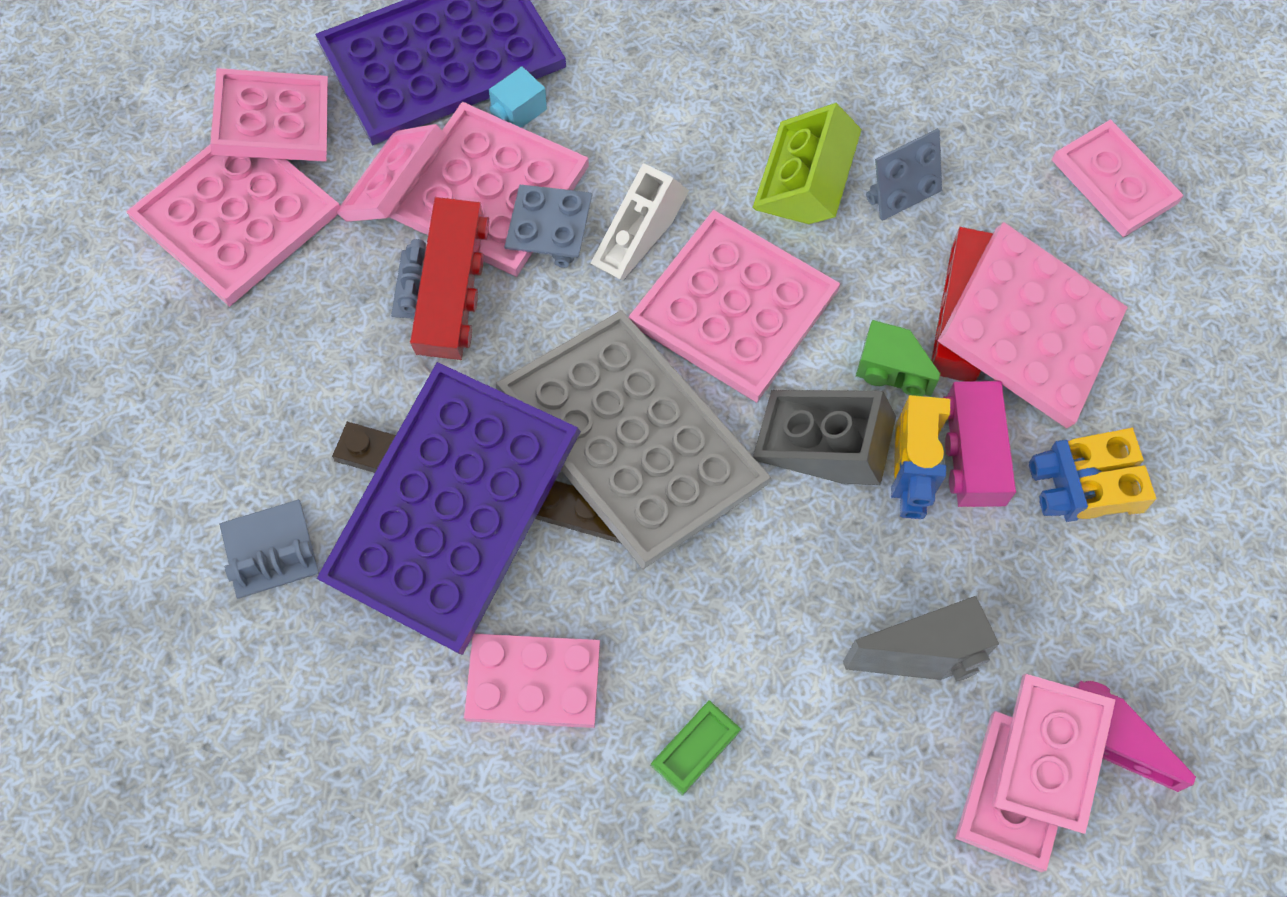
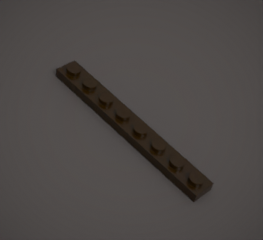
M347 421L332 457L335 462L375 473L396 435ZM555 480L535 519L622 544L573 485Z

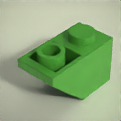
M875 320L871 321L856 377L863 378L867 383L874 386L889 385L902 389L908 395H926L931 397L939 381L940 373L911 330Z

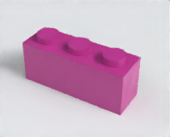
M953 382L948 395L943 396V398L950 399V415L947 419L950 432H947L945 437L946 455L952 456L954 467L949 474L950 492L957 494L958 507L1007 506L1015 495L1016 488L1002 382Z

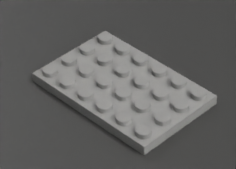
M622 310L496 382L497 390L579 428L581 433L561 471L643 570L767 486L771 479L770 475Z

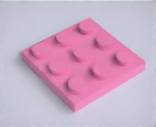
M217 68L210 142L211 155L326 162L328 76Z

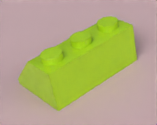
M837 102L780 122L752 207L753 209L805 224H812L836 217L862 130Z

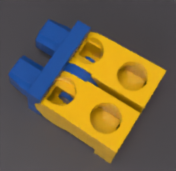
M909 395L895 424V480L891 486V498H900V517L924 519L927 515V506L934 504L935 494L946 478V465L940 464L943 459L944 450L938 440V435L950 415V399Z
M1133 427L1076 438L1070 441H1055L1050 451L1033 455L1029 461V469L1035 481L1053 478L1056 489L1043 490L1039 495V503L1044 516L1064 515L1065 521L1071 522L1078 521V519H1091L1128 512L1129 515L1145 513L1157 499L1146 465L1140 466L1144 459Z

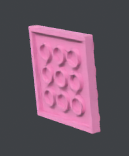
M462 102L442 130L446 135L438 145L439 151L437 155L423 166L419 172L420 178L418 182L404 193L399 200V209L389 218L428 235L435 197L481 202L484 217H489V232L487 240H481L479 252L483 253L484 262L517 277L533 253L504 248L519 185L574 190L589 167V159L586 156Z
M209 145L126 212L135 224L230 307L338 215L337 211L340 205L286 159L211 155V146Z
M713 210L628 318L645 335L757 403L837 294L840 283Z
M1003 222L995 229L938 342L994 380L1001 381L1003 386L1065 428H1069L1078 420L1127 310V306Z

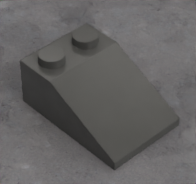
M771 390L753 458L758 462L841 484L881 485L896 415L884 391Z
M973 596L856 639L843 660V664L846 670L935 680L954 676L956 681H961L980 672L978 667L990 661L989 654L999 645V642L977 596Z

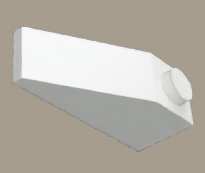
M643 163L590 264L623 281L673 223L689 190L673 177Z

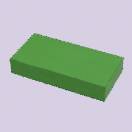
M708 700L652 761L650 766L683 796L741 732V728Z

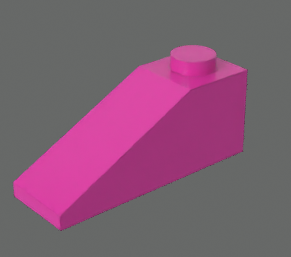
M1079 681L1073 686L1080 690L1115 699L1102 759L1176 792L1194 785L1196 776L1124 699L1111 694L1107 686L1095 681Z

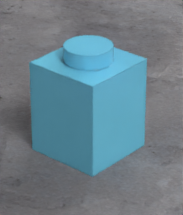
M522 66L489 89L491 102L489 109L491 115L522 128L547 110L545 87Z

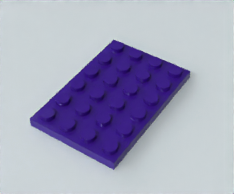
M402 0L315 34L324 56L372 146L388 140L398 130L420 127L455 113L462 102L472 106L489 99V89L521 66L535 79L566 68L564 54L530 0Z
M436 362L316 579L463 655L581 431L570 423Z

